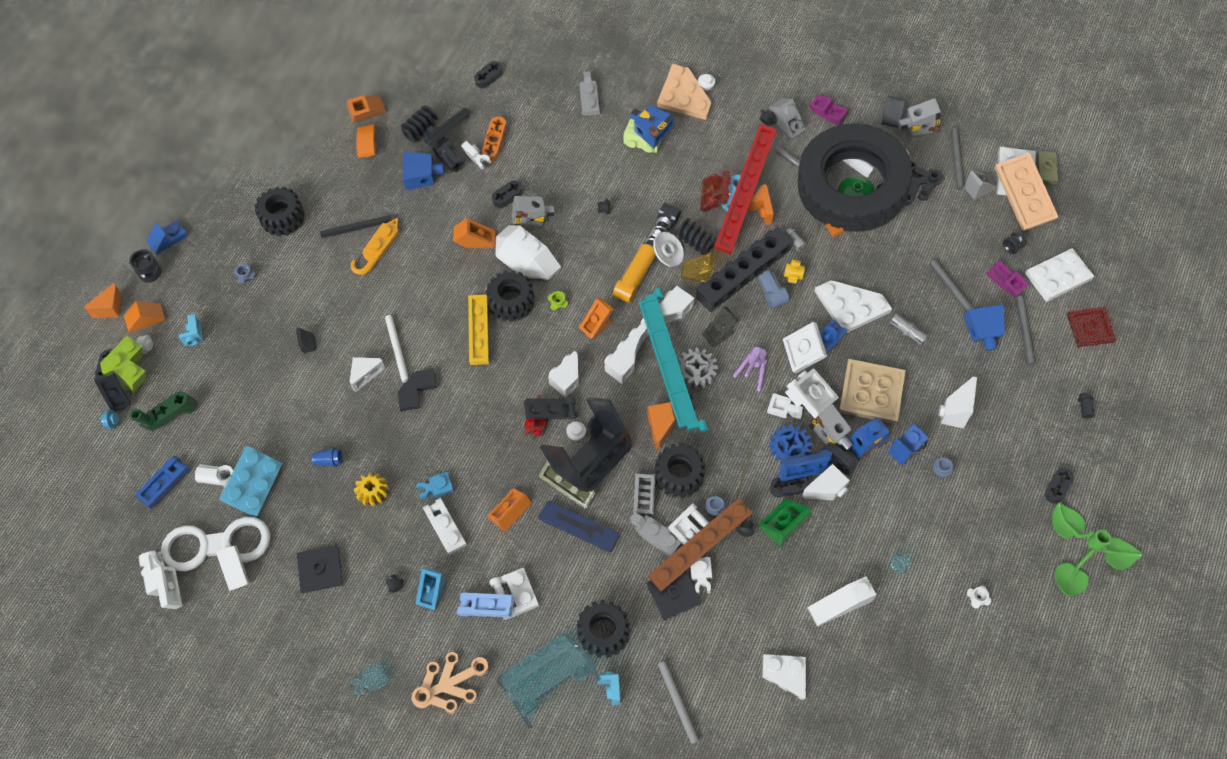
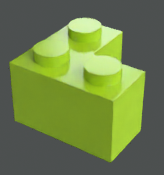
M126 336L100 363L103 374L114 371L121 386L133 394L146 381L145 370L136 365L143 357L142 346Z

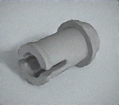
M789 228L785 231V234L793 240L792 245L797 251L805 246L806 242L796 233V229Z

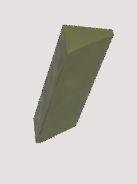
M548 461L538 475L585 509H587L599 493V490L596 488L591 492L580 491L556 474Z

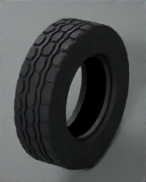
M859 123L831 127L815 136L802 153L798 172V191L801 202H803L806 210L824 225L829 223L832 227L843 228L844 231L848 232L876 229L894 219L904 207L912 181L911 159L905 147H903L898 139H895L893 135L885 132L883 129ZM858 159L876 167L881 173L884 183L870 194L850 196L835 190L828 183L825 173L833 164L839 161Z

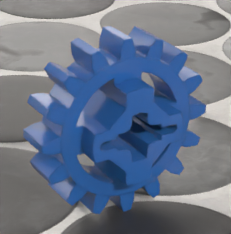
M792 424L789 425V428L782 425L781 431L775 429V435H771V442L769 443V448H772L770 454H776L775 461L810 455L812 443L809 441L811 436H805L806 430L801 432L799 431L800 426L794 429ZM793 441L792 447L788 450L789 444Z

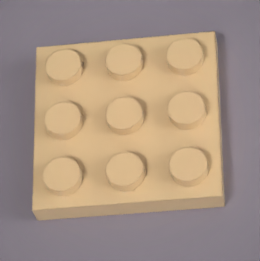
M848 359L839 413L872 420L879 418L882 422L897 425L906 370Z

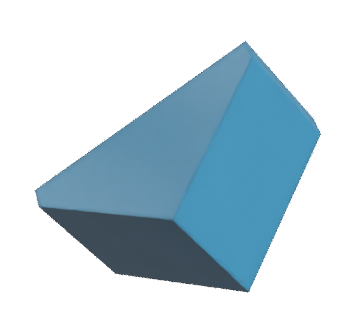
M425 567L422 568L416 605L432 610L436 609L446 584L442 572Z

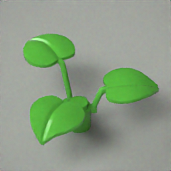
M1061 502L1055 506L1052 513V525L1059 536L1064 539H1070L1073 536L1076 538L1090 537L1088 539V546L1091 550L1079 562L1076 568L1070 563H1062L1055 569V581L1061 592L1065 595L1076 596L1085 591L1089 579L1087 574L1079 569L1095 551L1102 550L1106 553L1105 559L1107 563L1118 570H1125L1131 567L1143 555L1131 544L1119 538L1111 537L1105 530L1081 534L1085 529L1083 517Z

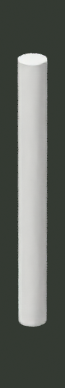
M387 315L385 317L400 377L402 383H405L409 379L393 317L392 315Z

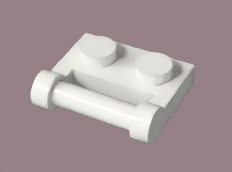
M694 503L667 527L683 545L700 531L687 518L689 515L703 528L709 523L696 509L697 506Z
M524 567L489 581L491 588H494L496 594L505 595L502 585L508 584L511 594L515 597L514 601L517 606L513 608L512 617L539 607Z

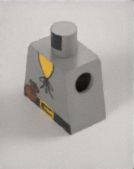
M934 98L908 108L907 118L898 120L900 130L909 128L913 136L938 132L941 111L936 99Z
M514 196L511 213L513 225L521 226L524 229L541 227L544 217L554 216V207L544 206L542 197Z
M833 404L820 413L809 425L826 444L829 442L837 443L843 451H846L853 445L846 436L851 431V428Z

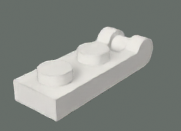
M441 498L435 500V503L430 506L427 504L422 507L448 555L467 546ZM440 510L441 514L435 517L433 513Z

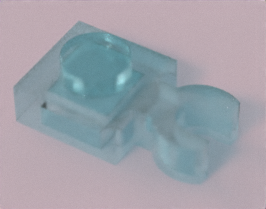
M379 662L362 671L363 678L352 679L349 685L352 687L359 684V689L354 691L353 694L360 696L366 688L373 692L390 683L382 664Z

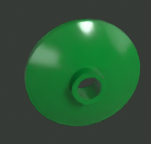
M851 176L841 182L839 192L850 196H863L874 192V187L866 178Z

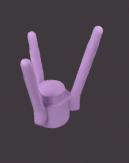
M754 347L751 353L747 354L746 359L733 377L736 378L748 362L750 365L745 373V377L749 376L753 366H761L757 391L760 392L767 363L765 359L766 351L760 347Z

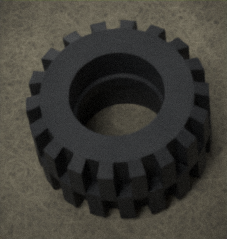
M275 187V189L271 190L269 188L266 193H261V197L257 198L258 203H255V213L266 232H269L271 235L276 233L277 236L282 234L286 236L289 235V232L293 233L296 231V228H300V223H303L305 213L298 195L289 188L287 190L286 187ZM286 208V210L280 214H273L275 211L279 209Z
M506 270L503 271V274H496V278L492 277L490 279L491 283L487 285L486 294L489 308L492 314L495 313V317L498 319L501 317L503 321L509 319L510 322H513L516 318L521 320V316L526 317L528 311H532L534 292L532 283L526 275L523 276L521 272L516 273L515 270H511V272ZM508 292H516L520 294L517 298L513 300H505L501 298L505 293Z
M679 443V446L671 444L670 449L665 447L663 453H659L655 463L656 483H659L660 490L665 489L664 493L666 495L671 493L674 498L677 495H680V498H685V494L691 496L693 491L697 492L699 487L702 486L705 462H703L702 454L698 455L699 451L696 448L692 450L691 445L684 447L683 443ZM675 464H683L691 470V473L686 477L679 478L673 476L668 469Z
M601 600L600 604H597L595 601L592 602L591 607L587 605L584 608L585 611H581L579 614V620L577 619L579 643L582 644V648L585 651L588 650L590 655L596 654L597 658H601L602 655H606V658H609L610 654L613 653L617 655L620 649H624L625 643L629 639V619H627L626 612L622 611L621 606H614L612 601H609V604H607L605 600ZM599 620H608L615 625L616 631L611 637L600 639L591 633L592 625Z

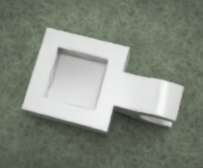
M466 141L461 145L466 155L478 164L480 169H485L482 164L483 161L491 163L489 156L485 154L480 155V150L474 144L471 146Z
M773 393L767 413L786 418L787 414H790L796 419H801L803 407L791 404L792 400L788 397Z

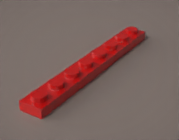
M762 124L759 125L714 249L732 254L777 129Z

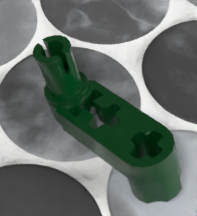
M179 391L147 413L142 412L140 409H134L130 413L131 420L138 422L141 427L148 431H153L182 412L190 414L195 411L197 401L185 392Z

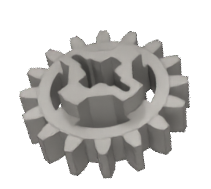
M696 348L695 352L688 349V354L683 352L682 358H678L684 381L688 382V387L694 384L695 389H697L698 385L701 384L705 388L706 382L711 384L712 378H716L718 366H716L717 360L712 359V353L706 355L705 349L702 352H699L698 348Z

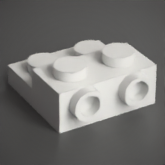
M814 368L808 373L806 371L802 372L797 377L799 381L794 379L786 386L788 390L785 393L797 407L803 404L814 418L839 398Z

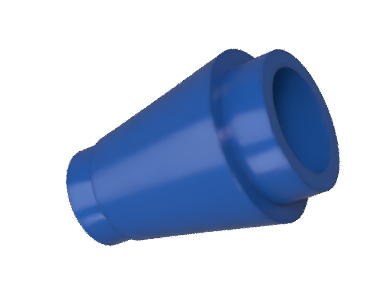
M334 447L313 453L311 459L313 465L337 467L342 464L343 455L341 449Z

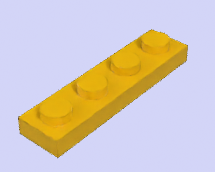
M487 294L468 295L470 365L489 364Z

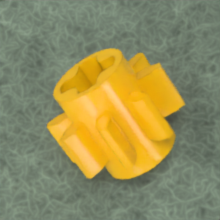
M792 259L791 264L786 263L784 277H789L788 282L797 283V279H803L805 266H800L801 261Z

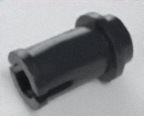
M1081 393L1077 399L1080 402L1081 417L1085 419L1095 416L1092 404L1094 397L1091 396V393Z

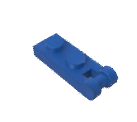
M822 450L818 454L781 461L779 478L782 481L823 473L830 467L829 461L832 458V452Z
M173 456L135 496L152 509L183 476L190 472L191 468L185 463L182 464L181 459L177 456ZM176 468L177 470L172 473L171 470Z

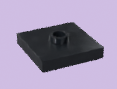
M337 545L297 553L301 593L343 586L339 547Z
M686 571L661 592L652 581L646 582L663 621L701 605V601Z

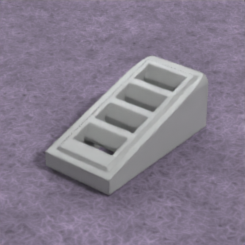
M635 473L633 513L653 515L655 474ZM639 481H650L651 485H640ZM639 489H650V493L638 491ZM638 496L650 497V501L638 500ZM638 504H647L650 507L649 509L638 508Z

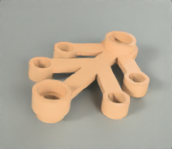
M450 652L446 656V664L440 681L433 687L431 685L434 676L439 674L440 667L436 662H430L427 665V673L422 686L416 688L412 693L413 704L418 708L434 705L445 709L449 714L455 713L458 709L455 700L449 699L446 701L435 697L442 692L463 698L469 704L474 703L477 700V694L474 690L455 687V685L474 675H485L489 670L488 662L482 657L475 658L470 668L450 678L454 666L459 663L458 655L455 652ZM451 656L456 657L454 662H449ZM478 665H484L482 671L477 670ZM432 666H437L435 672H430ZM469 693L474 694V698L472 700L467 699V695ZM422 694L427 696L424 701L419 700ZM450 703L455 704V707L452 710L447 709V706Z

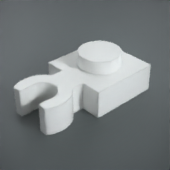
M710 557L700 558L690 566L692 581H698L695 585L697 595L700 593L699 588L701 586L707 588V593L711 592V585L707 581L712 579Z

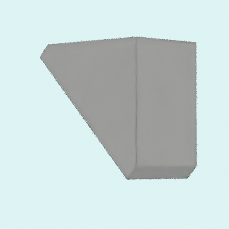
M972 170L969 173L964 188L976 200L995 190L997 186L987 174Z

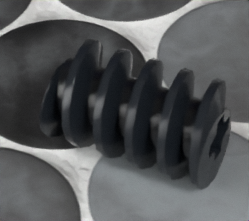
M423 105L421 110H417L416 114H413L411 118L406 120V123L401 124V131L411 143H415L414 137L420 139L419 132L424 135V128L430 127L429 124L434 126V120H439L438 116L429 106Z
M686 218L679 227L677 238L683 239V242L685 244L688 243L691 248L694 247L695 251H700L702 256L707 255L714 248L717 237L714 240H711L713 234H709L706 237V229L700 232L701 226L699 225L694 228L696 222L693 221L689 224L690 218Z

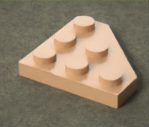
M672 64L658 99L657 107L706 120L711 108V101L689 68Z

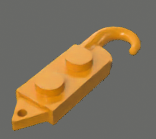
M398 218L386 224L383 223L365 246L363 256L368 262L364 268L357 269L355 267L356 260L351 262V270L355 274H367L377 261H380L399 235Z

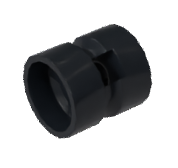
M140 249L131 255L129 259L130 265L141 281L150 283L160 277L162 273L161 267L149 250Z

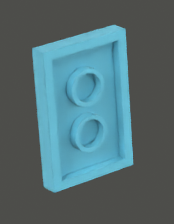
M246 446L219 500L253 517H257L283 463Z

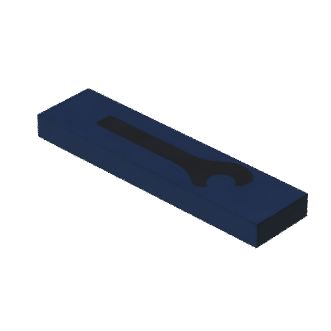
M548 500L538 517L540 521L610 553L620 536V533Z

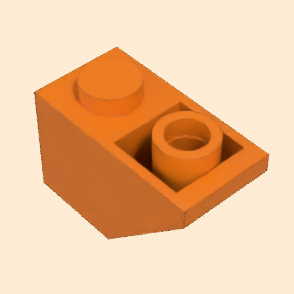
M362 95L347 100V109L353 123L386 113L380 96Z

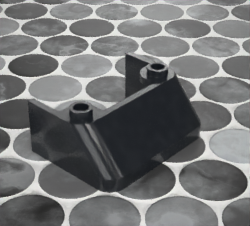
M588 397L586 401L594 416L588 423V431L591 438L571 459L564 447L541 445L540 447L553 471L584 492L593 491L629 452L632 446L631 437L611 400Z

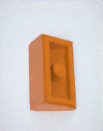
M513 488L487 517L503 531H507L531 505V501L526 494Z

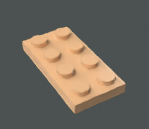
M1030 152L995 165L994 168L1022 231L1058 218Z

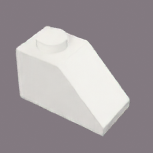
M832 464L804 489L802 497L815 500H834L837 496L841 498L849 490L847 487L850 480Z

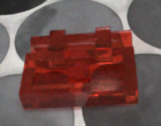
M723 171L721 177L715 173L702 180L700 210L707 212L718 207L719 200L721 204H727L730 197L728 188L731 184L729 171Z

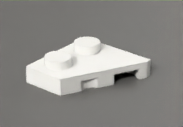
M763 654L762 677L776 683L783 690H788L797 695L799 699L805 700L806 657Z

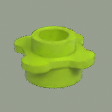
M556 291L548 296L552 310L568 306L564 292Z

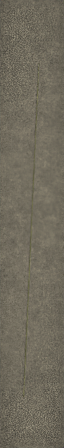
M817 230V233H816V236H815V239H814V242H813V246H812V249H811V252H810V256H811V253H812V250H813V247H814V244H815V240H816V237H817V234H818V230ZM809 256V259H808V262H807V265H806V269H805V272H804V275H803V279H802V282H801V285H800V288H799V292H800V289H801V286H802V283H803V280H804V276H805V273H806V270H807V266H808V263H809V260H810V256ZM795 302V304H794V308H793V311H792V314H791V318H790V321H789V324H788V327H787V331H786L785 337H786L787 332H788V329H789V325H790V322H791V319H792V315H793V312H794V309H795V306H796V302ZM783 342L782 347H781V350H780V354H779V357H778V360H777V363H776V367H775V370H774V373H773V376H772V380H771V383H770V386H769V389H768V393H767V396H766V399H765V402H764V406H763V409H762V413H761V415H760V419H759V422H758V425H757V429H756V432H755V435H754V438H753V442H752V445H751V449H750V451H749V455H748V458H747V461H746V465H745V468H744V471H743V474H742V477H741V481H740V484H739V487H738V491H737L735 500L737 499V495H738V492H739V489H740V485H741V482H742V479H743V475H744V472H745V469H746V466H747V463H748V459H749V456H750V452H751V450H752V446H753V443H754V440H755V436H756V433H757V430H758V427H759V423H760V420H761V417H762V414H763V410H764V407H765V404H766V400H767V397H768V394H769V391H770V387H771V384H772V381H773V378H774V374H775V371H776V368H777V365H778V361H779V358H780V355H781V351H782L784 342ZM724 538L722 539V543H721V546H720V549H719V553H718V556H717V559H716V563H715V566H714V569H713V572H712V577H713V574H714V571H715V567H716V564H717V561H718V557H719V554H720V551H721V547H722Z

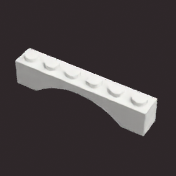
M678 286L673 290H669L664 300L659 303L665 324L682 320L694 307V297ZM644 318L639 327L632 329L629 337L625 341H621L617 346V350L613 354H609L604 361L605 372L621 384L635 371L637 352L642 342L649 335Z

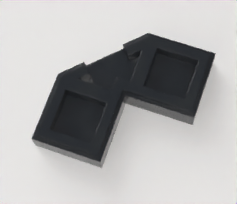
M434 369L415 371L399 389L400 411L419 409L418 391L437 388Z

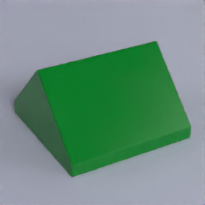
M784 499L758 526L781 547L808 521L811 509Z

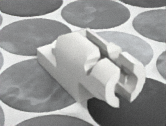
M149 551L141 554L138 558L140 567H144L141 574L144 578L147 595L159 596L162 608L178 609L182 607L175 568L165 566L161 552Z

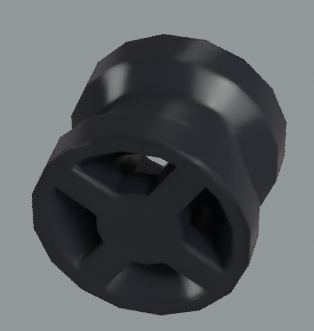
M1018 231L1013 232L1010 237L1003 240V246L1010 254H1016L1019 248L1022 249L1027 245L1026 238Z

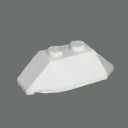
M508 225L496 236V257L509 268L515 270L516 273L521 272L523 276L526 275L530 279L549 280L561 269V266L547 246L523 227Z

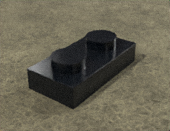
M114 371L94 378V382L110 410L116 412L131 405Z

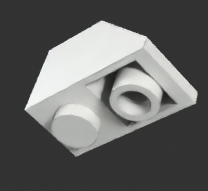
M576 351L571 355H566L562 363L558 367H554L548 376L549 385L565 398L579 386L578 355Z

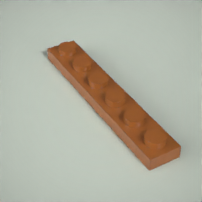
M739 497L647 576L661 592L749 517L752 512Z

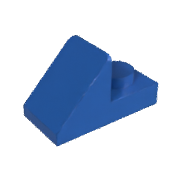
M177 220L161 229L158 223H155L147 243L155 254L158 255L188 235Z
M913 424L901 438H896L888 453L903 466L930 437L918 425Z

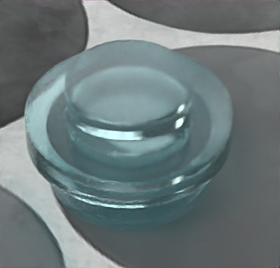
M894 554L891 558L892 569L898 574L905 573L910 566L908 558L904 554Z

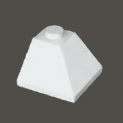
M972 377L946 399L944 405H940L938 416H941L940 424L959 428L965 427L973 413L977 377Z

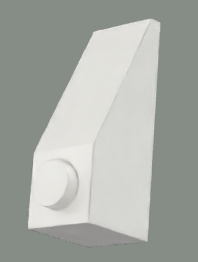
M863 577L808 607V610L818 627L872 602L876 593L868 578Z

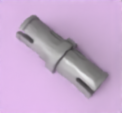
M898 313L890 321L892 325L903 332V335H908L919 345H922L928 337L927 334L915 327L914 323L906 321Z

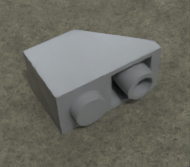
M781 98L769 106L770 112L775 115L774 121L790 138H794L806 130L793 98Z

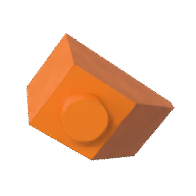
M466 218L454 226L453 242L466 248L495 247L496 231Z
M671 402L648 406L647 415L656 449H660L674 428L676 417Z

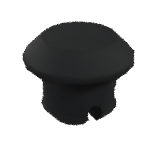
M608 199L598 202V212H606L607 215L611 212Z
M745 519L736 530L741 536L750 537L755 533L752 529L753 523L750 520L747 523Z
M391 575L392 579L387 578L386 584L389 586L388 591L395 593L403 587L404 580L399 579L396 575Z

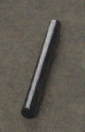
M388 215L320 231L321 238L383 223L386 224L392 221V217Z

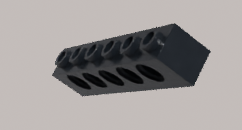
M776 227L773 231L769 230L760 241L756 240L751 245V248L747 251H742L734 261H729L721 271H716L707 282L700 283L697 287L696 299L710 313L791 251L793 240L779 227Z

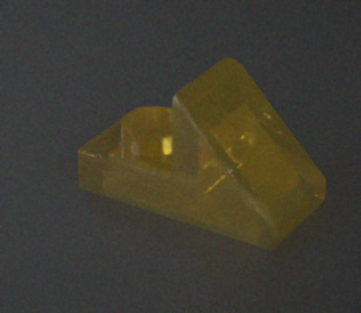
M708 253L685 261L681 278L701 283L707 282L714 267L715 256Z

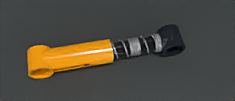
M665 202L662 204L658 213L656 227L649 234L646 244L640 246L622 279H619L613 290L614 297L628 303L633 301L639 284L656 256L653 246L655 237L661 232H667L670 226L677 224L681 215V209Z

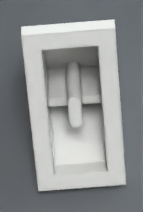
M353 357L350 384L355 392L385 370L383 361L380 358Z

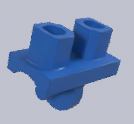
M834 319L820 332L826 354L834 348L848 331V329L840 326Z

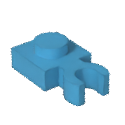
M448 472L429 477L430 483L428 484L418 483L416 485L417 490L425 489L424 493L419 494L420 499H426L432 493L437 498L454 492Z

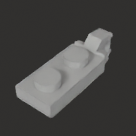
M590 71L583 72L584 81H580L582 116L599 115L597 84L595 80L591 81Z
M636 512L630 517V522L636 526L635 530L639 533V536L666 555L671 556L682 544L669 529L647 515L643 518Z

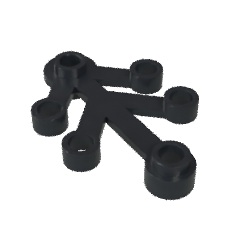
M911 161L912 173L921 177L916 178L912 176L907 197L909 200H906L905 205L912 203L913 195L918 186L922 184L926 185L924 189L919 191L918 199L921 201L928 200L932 187H936L942 182V174L937 170L926 171L917 167L914 161ZM883 183L879 184V185L877 186L876 190H877L879 187H881V185H882Z

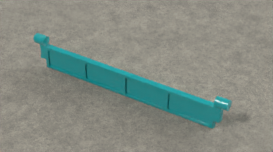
M656 288L654 294L646 295L645 300L639 301V306L678 427H687L688 431L700 428L701 432H706L708 430L706 421L701 420L698 422L662 315L658 299L664 297L662 289Z

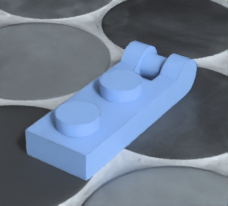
M461 593L459 599L461 605L458 607L457 615L512 618L515 597L504 594Z

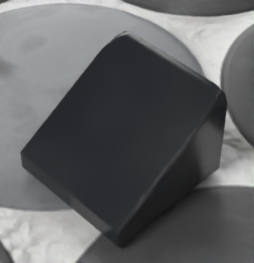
M297 328L298 345L301 351L307 353L317 350L314 334Z

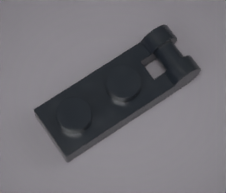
M525 399L526 420L578 418L574 406L576 405V399ZM563 406H567V412H564Z

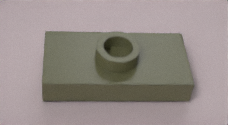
M1038 151L1037 169L1044 184L1056 185L1058 182L1056 152Z

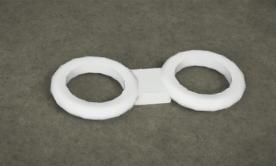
M255 517L236 519L228 525L225 532L206 535L202 529L196 526L184 525L175 528L167 534L162 542L161 556L167 567H173L176 571L186 572L195 569L203 563L206 557L216 556L217 551L231 547V539L235 531L240 527L248 525L257 527L261 532V542L258 547L252 552L240 554L242 562L248 563L258 559L265 553L270 542V532L267 525ZM185 534L197 536L200 541V550L196 557L185 563L176 562L171 558L170 548L175 539Z

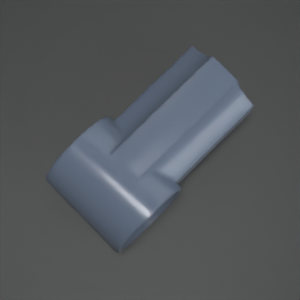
M763 272L758 280L765 292L769 308L772 309L789 303L788 293L784 287L780 286L774 272Z

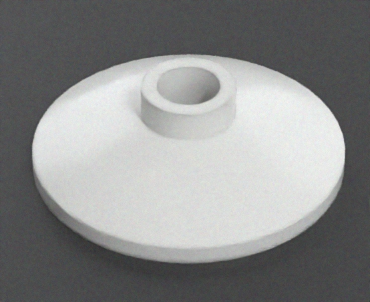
M669 232L659 233L653 243L656 256L667 266L675 267L679 265L684 257L680 241Z

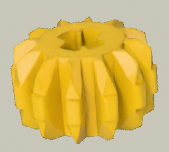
M369 472L366 478L364 475H361L362 481H356L357 487L354 488L357 500L362 501L365 506L370 502L371 506L374 507L376 501L382 504L381 498H387L386 491L389 490L388 485H386V479L384 477L381 478L378 473L373 476Z

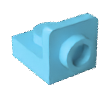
M192 314L187 316V333L179 334V339L184 346H194L197 343L203 342L201 323L196 315Z
M614 672L601 673V675L597 676L598 684H611V686H606L607 699H611L612 705H620L619 674H614Z

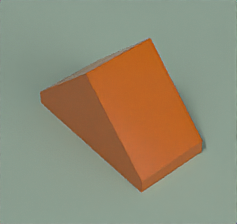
M113 283L85 305L84 308L92 318L119 317L122 293Z
M136 301L124 315L129 333L166 321L162 305L158 303Z

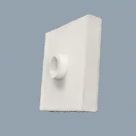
M815 322L808 324L783 339L794 373H798L827 357L817 323Z

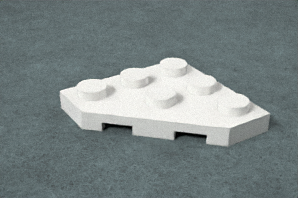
M828 281L815 287L814 290L832 319L840 326L848 329L847 333L892 311L891 306L882 294L836 281Z

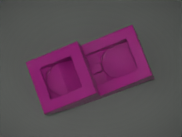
M819 94L809 105L813 112L838 125H841L849 114L847 108L833 104V99Z
M1001 260L985 273L997 285L1015 297L1029 285L1017 271L1012 273Z

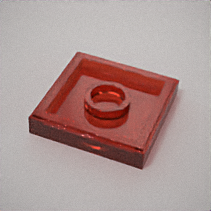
M1105 307L1070 311L1067 313L1077 347L1109 344L1116 341Z

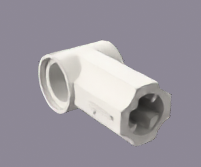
M200 464L195 471V480L199 483L222 485L225 488L229 478H224L229 474L231 476L233 469L228 465L217 467Z

